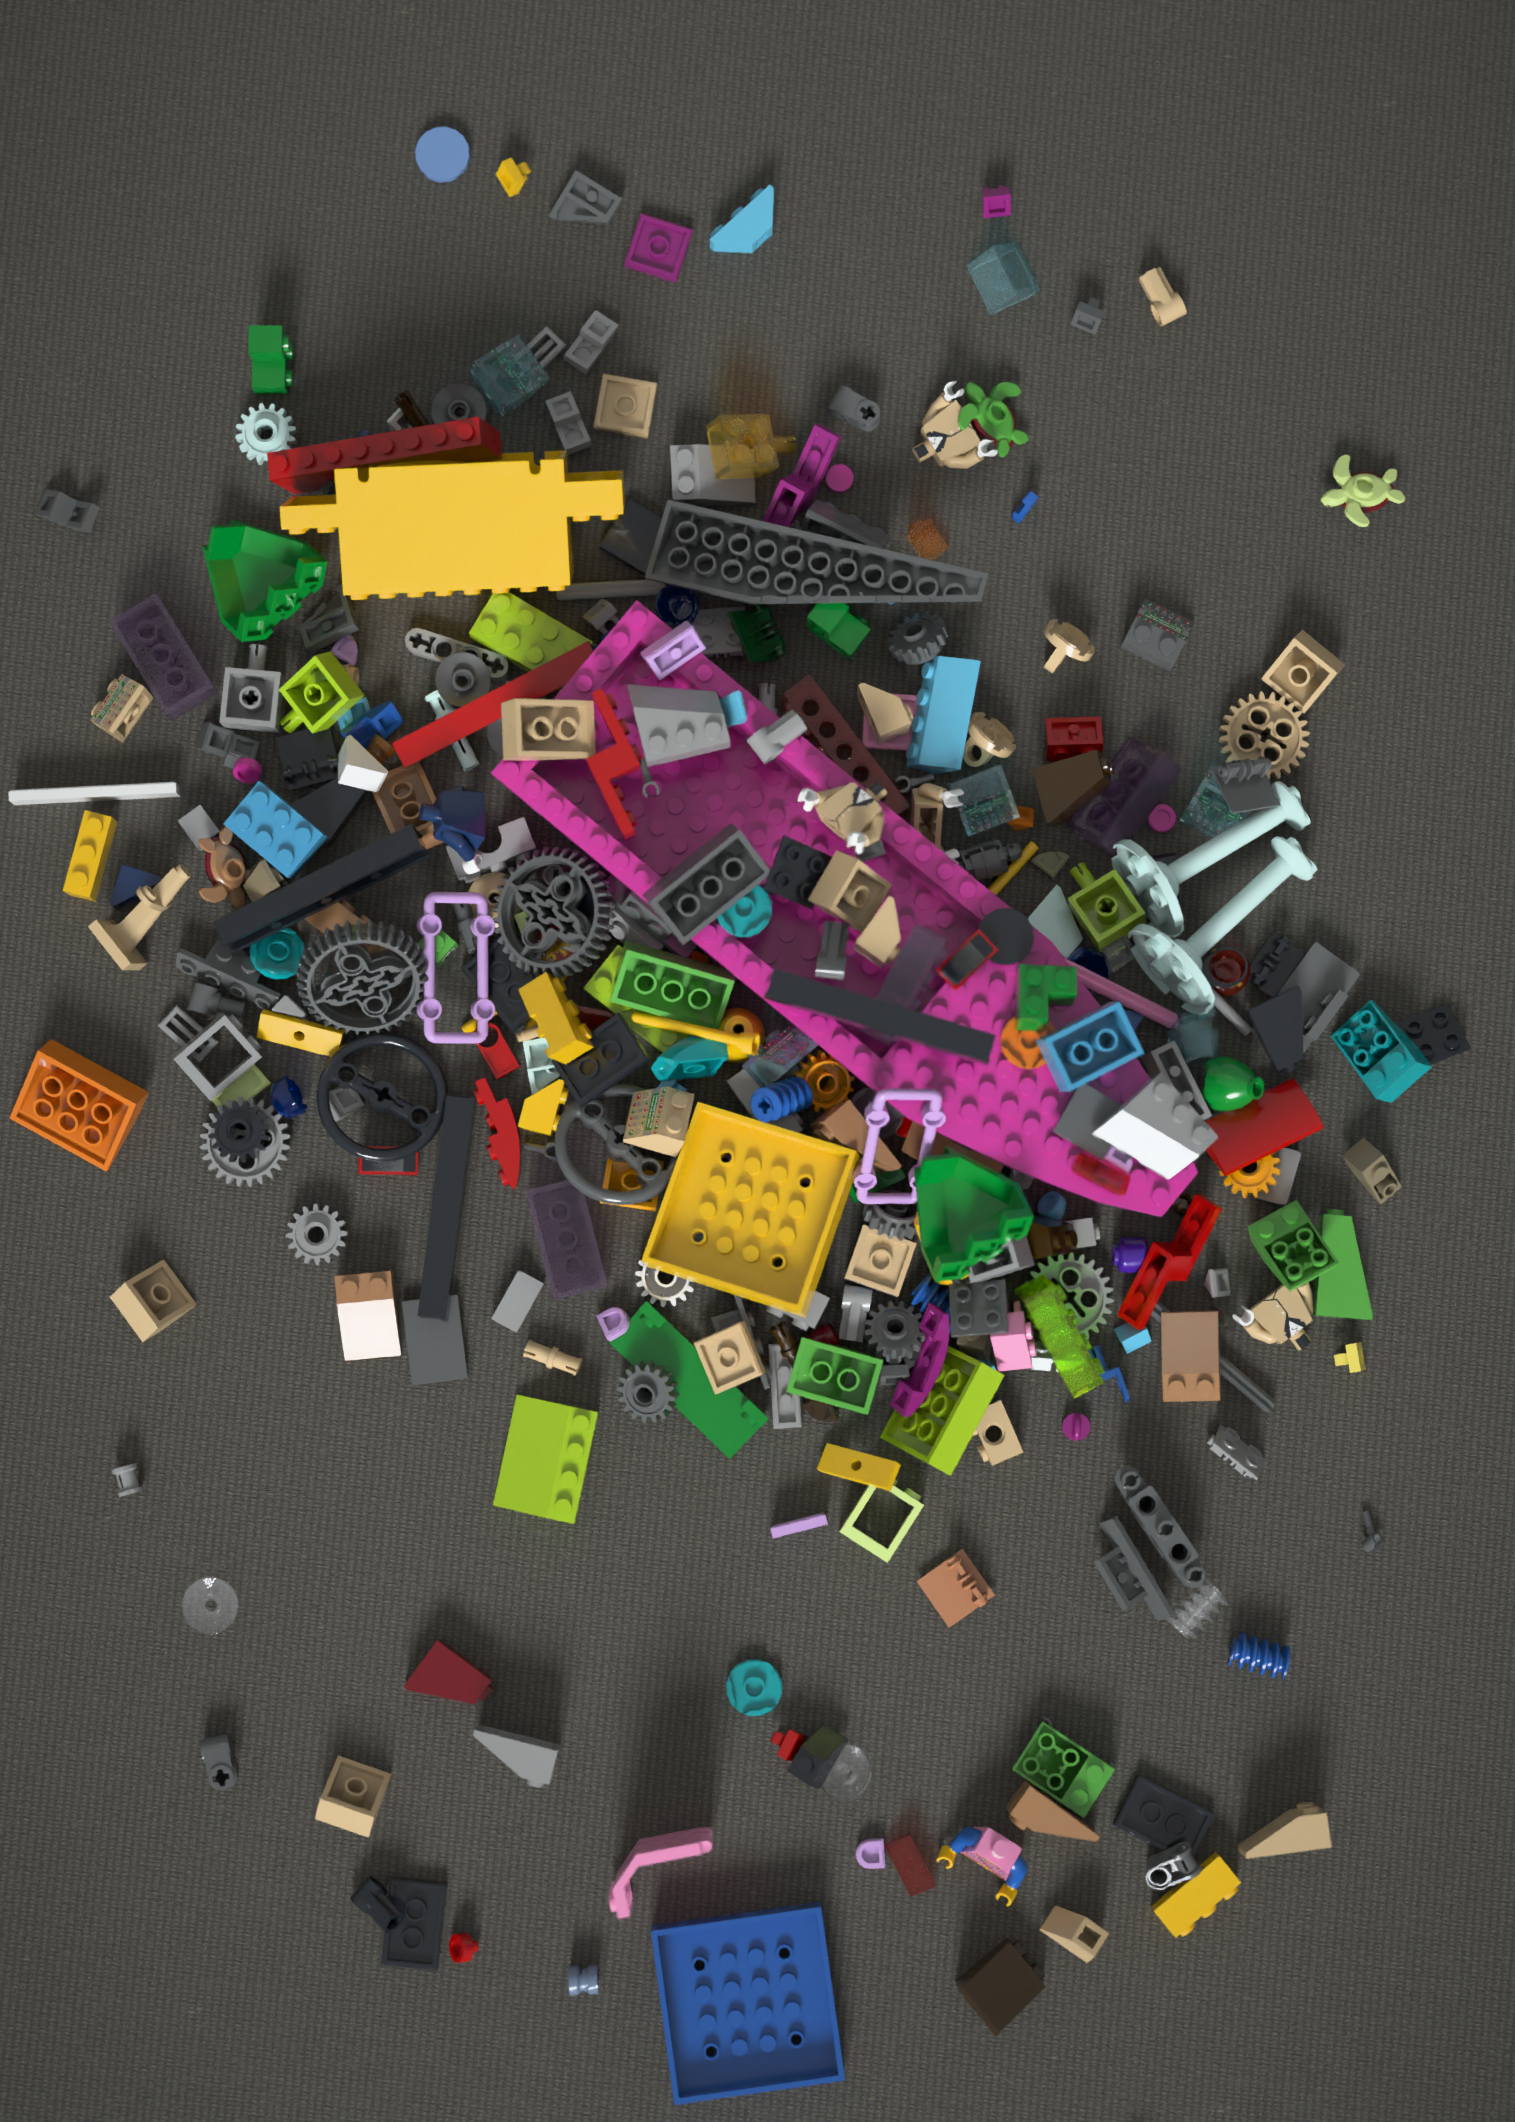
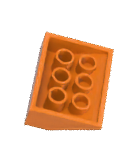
M51 1039L37 1051L10 1119L107 1172L137 1120L149 1092Z

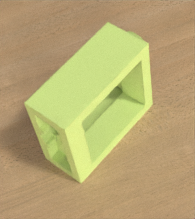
M897 1480L894 1481L890 1492L912 1505L913 1508L888 1548L852 1526L876 1487L870 1485L866 1487L839 1532L887 1563L924 1506L919 1502L920 1495L909 1488L905 1492L895 1486L898 1482Z

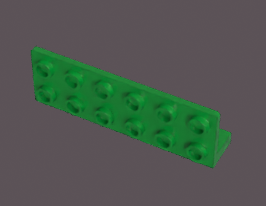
M647 1301L630 1319L628 1330L618 1338L609 1341L633 1366L639 1361H643L647 1365L652 1360L655 1365L660 1366L663 1364L664 1369L668 1373L672 1372L674 1382H678L675 1391L680 1393L679 1397L675 1400L676 1408L728 1458H732L769 1419L736 1386L715 1395L696 1348Z

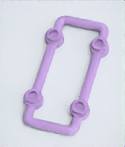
M431 892L424 899V915L417 921V929L424 936L425 961L428 962V969L424 974L429 979L424 982V999L419 1002L417 1013L424 1020L425 1037L432 1043H481L488 1036V1020L492 1019L495 1014V1006L488 999V936L494 932L495 922L488 916V901L480 893ZM435 903L477 904V916L473 918L470 925L472 933L477 936V1000L471 1005V1015L477 1020V1032H435V1020L439 1018L442 1012L440 1002L435 999V935L440 932L442 927L440 918L435 915Z
M885 1088L880 1090L875 1095L874 1101L867 1105L865 1118L869 1128L862 1164L858 1165L853 1172L854 1185L857 1188L856 1197L860 1202L864 1204H914L917 1202L914 1167L921 1166L923 1157L931 1156L936 1128L941 1126L946 1119L944 1109L941 1106L942 1095L939 1091L923 1088ZM886 1100H931L924 1105L921 1111L925 1130L918 1164L913 1166L908 1174L910 1186L912 1187L911 1193H868V1189L873 1188L877 1182L875 1170L872 1167L880 1127L889 1121L888 1110L885 1106Z

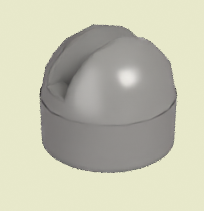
M557 864L548 865L543 871L545 883L550 885L556 877L555 870L559 869V875L566 873L565 869Z

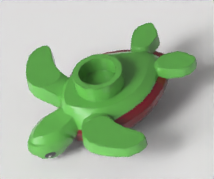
M968 382L965 387V395L973 404L964 405L960 409L958 415L960 429L965 430L972 420L981 436L988 440H994L993 444L997 445V453L1002 458L1007 455L1010 450L1009 447L1014 442L1016 444L1026 443L1028 441L1027 434L1016 430L1014 413L1003 402L1007 397L1018 396L1021 393L1020 388L1016 384L1002 382L994 386L989 397H986L979 385Z

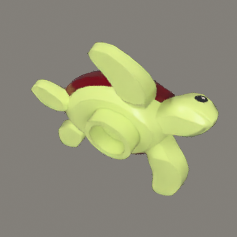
M1349 455L1341 456L1333 468V476L1341 488L1331 489L1321 498V502L1327 507L1341 504L1345 508L1346 517L1360 527H1366L1370 523L1364 513L1380 509L1389 500L1399 504L1405 501L1403 493L1395 490L1392 485L1397 477L1396 469L1387 470L1383 477L1371 472H1357L1350 475Z

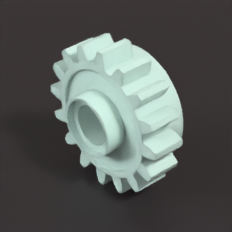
M260 403L258 411L250 407L251 415L246 416L242 414L241 418L244 424L236 425L237 430L241 432V434L236 435V440L242 443L239 446L242 453L248 451L246 456L250 461L256 457L259 465H262L264 461H268L267 453L290 449L291 444L297 443L296 439L292 436L297 433V429L295 426H290L294 422L292 417H285L286 411L283 408L276 412V407L272 403L269 409H265L263 403ZM272 430L273 435L269 439L264 440L260 438L263 431Z

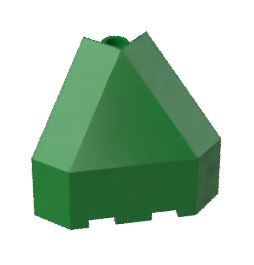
M230 519L229 525L211 526L208 545H202L221 623L241 642L266 640L273 633L272 628L282 618L287 620L302 606L300 602L311 591L315 594L323 586L328 561L305 541Z
M947 1145L943 1155L923 1157L921 1166L914 1167L921 1250L935 1282L962 1279L971 1273L969 1269L980 1260L986 1263L1004 1251L1002 1248L1004 1244L1013 1238L1019 1241L1028 1234L1034 1216L1019 1183Z

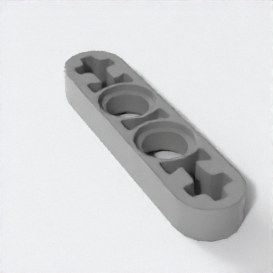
M421 628L411 629L405 636L406 647L414 655L441 663L446 657L438 656L436 649L441 643H448L452 647L450 655L472 651L482 661L483 655L488 656L486 662L495 664L499 660L504 668L503 671L498 670L496 674H493L492 668L487 666L491 680H502L509 673L508 661L501 654ZM418 635H422V640L431 644V638L435 639L431 646V653H427L429 650L428 646L419 645L418 648H414L411 639H416Z

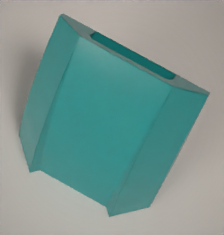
M690 1036L663 1052L651 1069L659 1081L714 1077L719 1067L729 1057L727 1046L723 1042Z

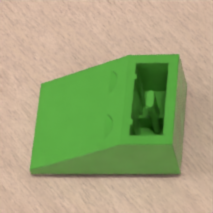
M1297 1200L1248 1226L1251 1243L1265 1264L1289 1292L1339 1265L1338 1260Z
M1042 1722L1012 1770L1085 1818L1116 1768L1045 1722Z

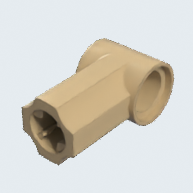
M1161 267L1154 268L1139 278V282L1151 302V311L1159 326L1162 327L1186 315V307L1182 298L1177 292H1173Z

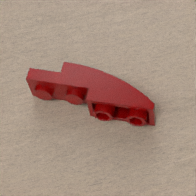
M484 1077L475 1082L477 1089L473 1090L479 1105L485 1103L489 1114L485 1115L491 1131L497 1129L498 1132L488 1137L491 1144L486 1145L492 1160L498 1159L502 1167L498 1174L504 1186L510 1185L511 1189H516L519 1185L522 1160L517 1122L509 1100L505 1098L497 1102L487 1079Z

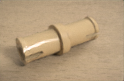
M532 1340L528 1341L525 1348L526 1352L523 1354V1357L546 1364L547 1368L552 1369L555 1367L575 1376L582 1363L581 1358L560 1352L559 1348L555 1346L549 1348Z

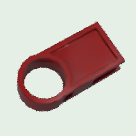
M489 1023V1027L494 1028L498 1032L496 1044L491 1047H483L479 1043L476 1045L496 1079L499 1080L520 1068V1065L502 1036L500 1029L496 1025Z

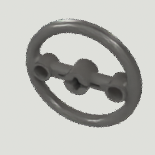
M616 1083L584 1107H580L574 1099L562 1113L556 1128L554 1140L555 1154L563 1174L581 1193L603 1203L631 1205L654 1198L667 1189L679 1153L677 1157L672 1156L665 1170L661 1169L657 1160L646 1158L634 1145L622 1142L626 1126H615L603 1114V1106L598 1102L600 1099L609 1097L632 1098L634 1092L648 1089L631 1084ZM593 1112L596 1113L598 1116L589 1117L586 1115V1113ZM574 1118H579L583 1127L590 1130L594 1129L606 1141L605 1151L607 1156L615 1162L625 1161L637 1173V1181L643 1186L642 1188L631 1191L608 1190L593 1184L579 1173L573 1165L567 1149L568 1131ZM651 1170L655 1175L648 1176L643 1171Z

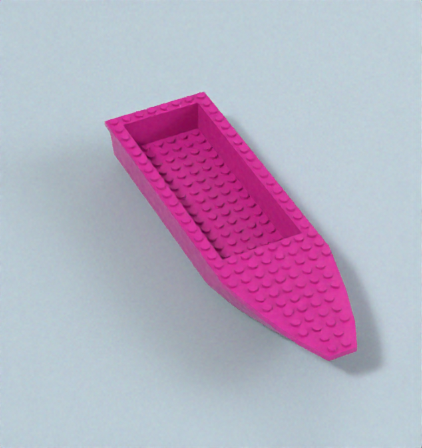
M638 601L632 605L553 700L594 701L592 692L600 688L603 689L605 695L611 693L617 705V709L613 711L618 720L624 719L630 731V734L626 735L630 745L636 744L642 757L645 758L627 684L715 691L718 694L719 701L729 694L739 691L742 694L747 721L743 724L727 727L730 748L648 767L653 782L659 786V794L657 795L656 787L652 784L647 785L645 792L648 798L642 792L645 783L641 769L611 783L612 786L618 784L625 800L621 801L625 812L631 810L637 822V825L633 827L635 835L627 839L624 838L587 764V758L532 761L502 759L491 772L497 780L647 904L649 903L642 896L645 891L730 823L741 830L770 870L783 835L832 857L837 850L856 858L853 848L846 847L847 843L820 820L815 809L817 806H813L811 811H806L803 808L806 801L798 802L797 800L801 790L805 788L818 792L843 785L846 786L854 782L862 790H866L865 787L801 735L786 745L777 757L764 764L747 740L761 728L769 727L775 723L779 717L702 653L697 654L659 680L642 657L641 651L673 629ZM594 702L595 750L597 754L615 745V742ZM882 801L878 803L885 815L881 841L886 854L863 863L892 884L877 910L878 912L889 896L894 899L901 937L898 947L901 950L890 966L885 963L881 969L854 950L855 943L862 933L849 926L845 949L847 958L844 979L836 980L815 977L818 951H821L825 921H841L825 913L816 905L811 910L777 894L775 896L768 893L772 902V915L768 925L760 933L751 937H736L727 933L720 926L716 918L691 938L693 942L876 1093L885 1088H923L939 1091L942 1095L941 1106L944 1109L946 1119L941 1126L936 1128V1132L1013 1170L1098 1203L1162 1217L1198 1173L1192 1161L1167 1180L1140 1164L1134 1157H1132L1131 1169L1127 1173L1105 1159L1099 1160L1052 1132L1074 1090L1060 1092L1047 1064L1040 1068L1027 1070L1017 1068L1008 1062L1001 1050L1000 1037L1002 1029L1008 1020L1015 1016V976L1019 964L1070 965L1053 942L1033 927V945L1023 960L1014 965H998L988 960L955 991L936 969L978 930L979 924L987 914L996 909L1012 908ZM767 878L760 883V885L763 888L765 886ZM775 968L992 1033L996 1037L989 1057L990 1062L988 1065H984L764 999V995L768 990ZM1077 976V995L1073 1005H1048V1020H1050L1055 1029H1058L1099 1008L1100 1005ZM1134 1058L1086 1084L1122 1105L1149 1077L1137 1058ZM886 1100L906 1118L925 1127L921 1111L924 1105L931 1100Z

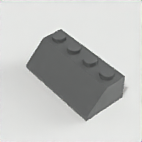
M730 823L645 891L642 896L670 931L684 945L765 880L770 873V869L741 830Z

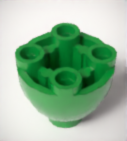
M1220 1056L1216 1059H1210L1206 1063L1205 1070L1207 1074L1201 1094L1205 1102L1213 1110L1221 1112L1243 1108L1253 1099L1261 1098L1264 1091L1262 1078L1256 1077L1254 1072L1241 1061L1232 1057Z

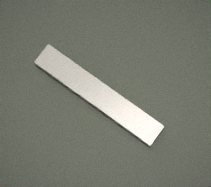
M176 782L9 791V801L14 805L181 797L180 786Z

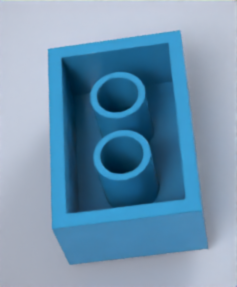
M261 781L257 782L224 822L227 828L283 875L292 880L296 878L329 838Z
M1120 1001L1109 1002L1035 1040L1060 1092H1070L1144 1054Z

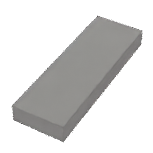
M768 1344L770 1372L773 1379L771 1381L773 1429L802 1427L800 1396L786 1392L792 1367L787 1358L782 1357L779 1344Z

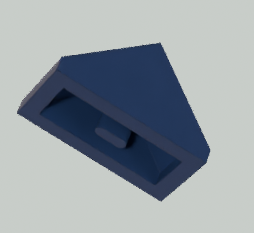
M122 865L110 900L112 907L119 910L140 899L136 893L139 886L144 887L148 885L153 889L163 878Z

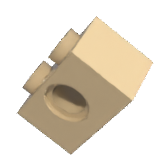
M997 1400L990 1403L973 1436L977 1434L982 1444L977 1446L983 1462L989 1461L990 1465L993 1466L1023 1453V1450L1002 1401ZM992 1425L997 1426L1001 1432L1000 1438L994 1442H990L985 1435L987 1428Z

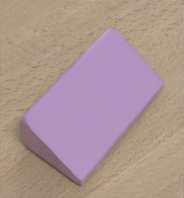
M685 621L641 651V655L657 678L661 680L702 652L706 647L694 627L688 621Z

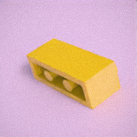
M87 810L84 811L63 891L68 895L96 902L118 823L113 817Z
M1216 1852L1201 1864L1203 1869L1199 1875L1190 1880L1179 1882L1151 1906L1152 1910L1175 1938L1179 1935L1182 1937L1187 1935L1194 1929L1195 1925L1193 1923L1201 1916L1206 1918L1217 1909L1215 1904L1223 1898L1225 1900L1231 1898L1239 1890L1237 1886L1241 1882Z

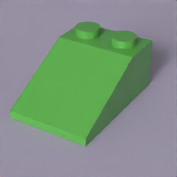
M801 1337L786 1392L868 1415L883 1359L854 1349Z

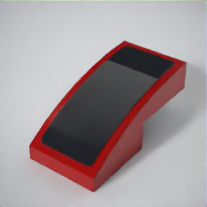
M978 929L936 971L956 991L998 949Z
M366 1146V1147H371V1148H375V1149H390V1148H396V1147H399V1146ZM418 1152L401 1160L390 1162H374L358 1157V1174L418 1175Z

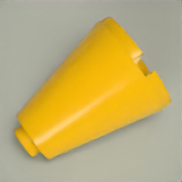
M744 1008L725 1010L719 1030L734 1033L733 1028H741L744 1031L743 1033L746 1031L759 1033L760 1045L757 1053L760 1052L765 1041V1030L757 1015ZM726 1043L729 1056L726 1061L730 1063H743L752 1060L756 1056V1054L742 1053L741 1049H737L736 1045Z

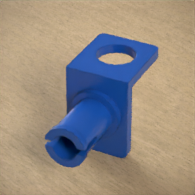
M1100 1345L1093 1347L1095 1358L1091 1348L1084 1350L1083 1353L1092 1374L1090 1377L1083 1379V1387L1115 1377L1124 1403L1128 1402L1130 1397L1119 1367L1114 1369L1107 1368Z

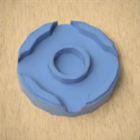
M435 127L425 132L418 140L415 149L416 162L421 172L428 179L439 183L455 180L456 177L467 170L470 161V150L464 136L457 130L449 127Z

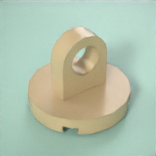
M1058 619L1049 620L1044 628L1046 638L1056 647L1044 666L1052 674L1066 655L1086 662L1095 653L1094 645H1088L1090 640L1083 632L1069 623L1057 624Z
M975 712L970 716L968 732L971 737L965 743L963 754L964 761L973 767L986 764L993 755L1007 758L1016 749V744H1012L1014 738L1010 731L997 719L991 718L988 720L984 718L986 714L981 712ZM974 745L981 749L982 755L979 760L975 759L972 755Z

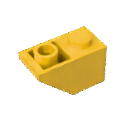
M559 1079L526 1098L518 1127L552 1136L561 1117L558 1114L560 1104H566L569 1089L565 1087V1082Z

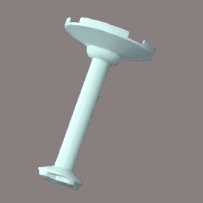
M1280 781L1273 782L1272 787L1281 804L1280 806L1257 811L1168 865L1161 861H1154L1141 846L1132 840H1121L1114 844L1113 849L1117 847V855L1111 858L1113 869L1118 872L1144 910L1147 918L1151 921L1147 925L1156 928L1172 940L1178 938L1184 930L1183 915L1177 900L1180 883L1284 821L1297 831H1302L1309 825L1311 821L1301 804L1299 791L1294 786L1288 788Z
M1274 837L1271 840V847L1276 859L1186 941L1181 939L1172 940L1156 928L1142 923L1135 926L1128 933V938L1133 935L1135 946L1131 948L1132 954L1144 973L1165 995L1172 991L1178 998L1183 1000L1185 1003L1181 1007L1186 1011L1201 1016L1208 1013L1214 1007V994L1209 982L1201 972L1203 965L1201 957L1291 874L1305 881L1313 878L1317 867L1304 854L1301 845L1295 838L1289 837L1286 840L1283 837Z

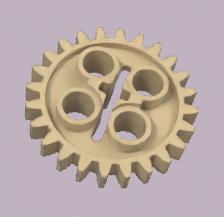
M1261 691L1258 694L1257 700H1255L1254 696L1249 694L1247 696L1248 703L1240 698L1237 701L1239 709L1231 706L1228 710L1232 716L1224 715L1222 720L1228 725L1220 726L1219 731L1226 735L1220 737L1218 742L1226 743V746L1220 752L1230 754L1225 762L1230 763L1234 761L1236 763L1238 760H1256L1264 756V750L1271 749L1275 751L1277 759L1271 762V769L1266 772V775L1270 779V774H1272L1276 780H1279L1281 778L1280 771L1285 775H1289L1291 773L1289 765L1294 768L1300 765L1295 757L1299 759L1305 757V753L1300 749L1307 748L1309 743L1303 741L1302 738L1308 737L1310 732L1302 731L1301 728L1307 724V721L1298 720L1302 711L1295 713L1292 711L1295 705L1294 702L1288 706L1284 705L1285 696L1276 701L1275 693L1272 692L1268 699H1265L1264 693ZM1255 712L1260 713L1264 718V723L1261 725L1253 723L1251 714ZM1242 725H1246L1252 731L1242 729ZM1276 726H1286L1289 730V735L1287 737L1279 736L1276 732ZM1263 731L1268 733L1265 742L1260 741V734ZM1239 738H1249L1252 742V748L1243 749L1239 745ZM1276 743H1282L1286 745V749H1282Z

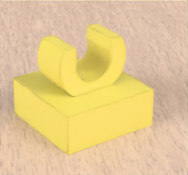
M1361 1342L1346 1344V1353L1334 1355L1335 1366L1348 1364L1350 1373L1366 1370Z

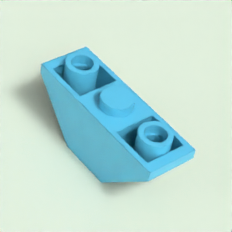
M769 185L764 190L763 188L758 189L750 198L751 202L745 208L740 206L732 213L731 220L725 226L721 224L716 227L710 235V248L714 252L753 253L772 235L774 188Z

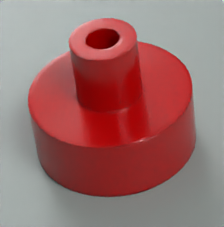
M468 1933L453 1934L449 1941L450 1956L455 1963L469 1962L473 1957V1952H477L479 1949L477 1940H472Z

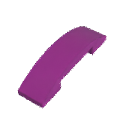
M934 1303L928 1304L919 1329L926 1333L909 1381L899 1379L890 1406L904 1417L911 1416L928 1396L945 1360L949 1342L948 1314Z

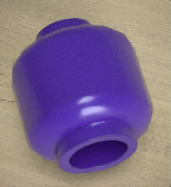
M1121 1237L1118 1243H1113L1112 1264L1117 1266L1118 1271L1122 1273H1138L1150 1249L1147 1240L1143 1237Z

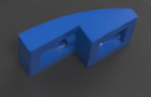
M387 701L355 719L342 729L340 733L344 739L351 735L366 749L378 737L385 740L404 721L393 703Z

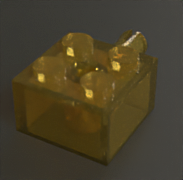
M769 414L720 415L706 426L716 479L765 477L779 467L777 453H794L796 449V442L789 443L796 440L793 435L773 436Z

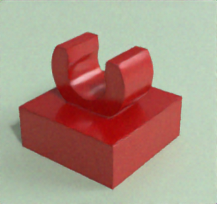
M789 1729L787 1735L775 1731L770 1741L780 1746L777 1756L787 1761H793L807 1736L799 1731Z

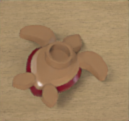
M225 826L220 830L219 837L212 839L200 838L198 841L199 846L206 851L205 869L211 884L214 886L212 888H200L199 894L204 900L213 903L224 900L228 894L230 903L235 908L240 909L246 904V893L241 885L242 883L245 884L259 862L264 860V858L259 859L252 868L247 869L244 854L236 845L230 842L233 832Z

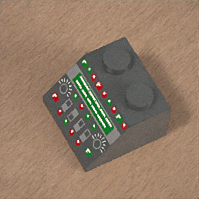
M1145 598L1121 648L1170 672L1188 638L1194 622Z

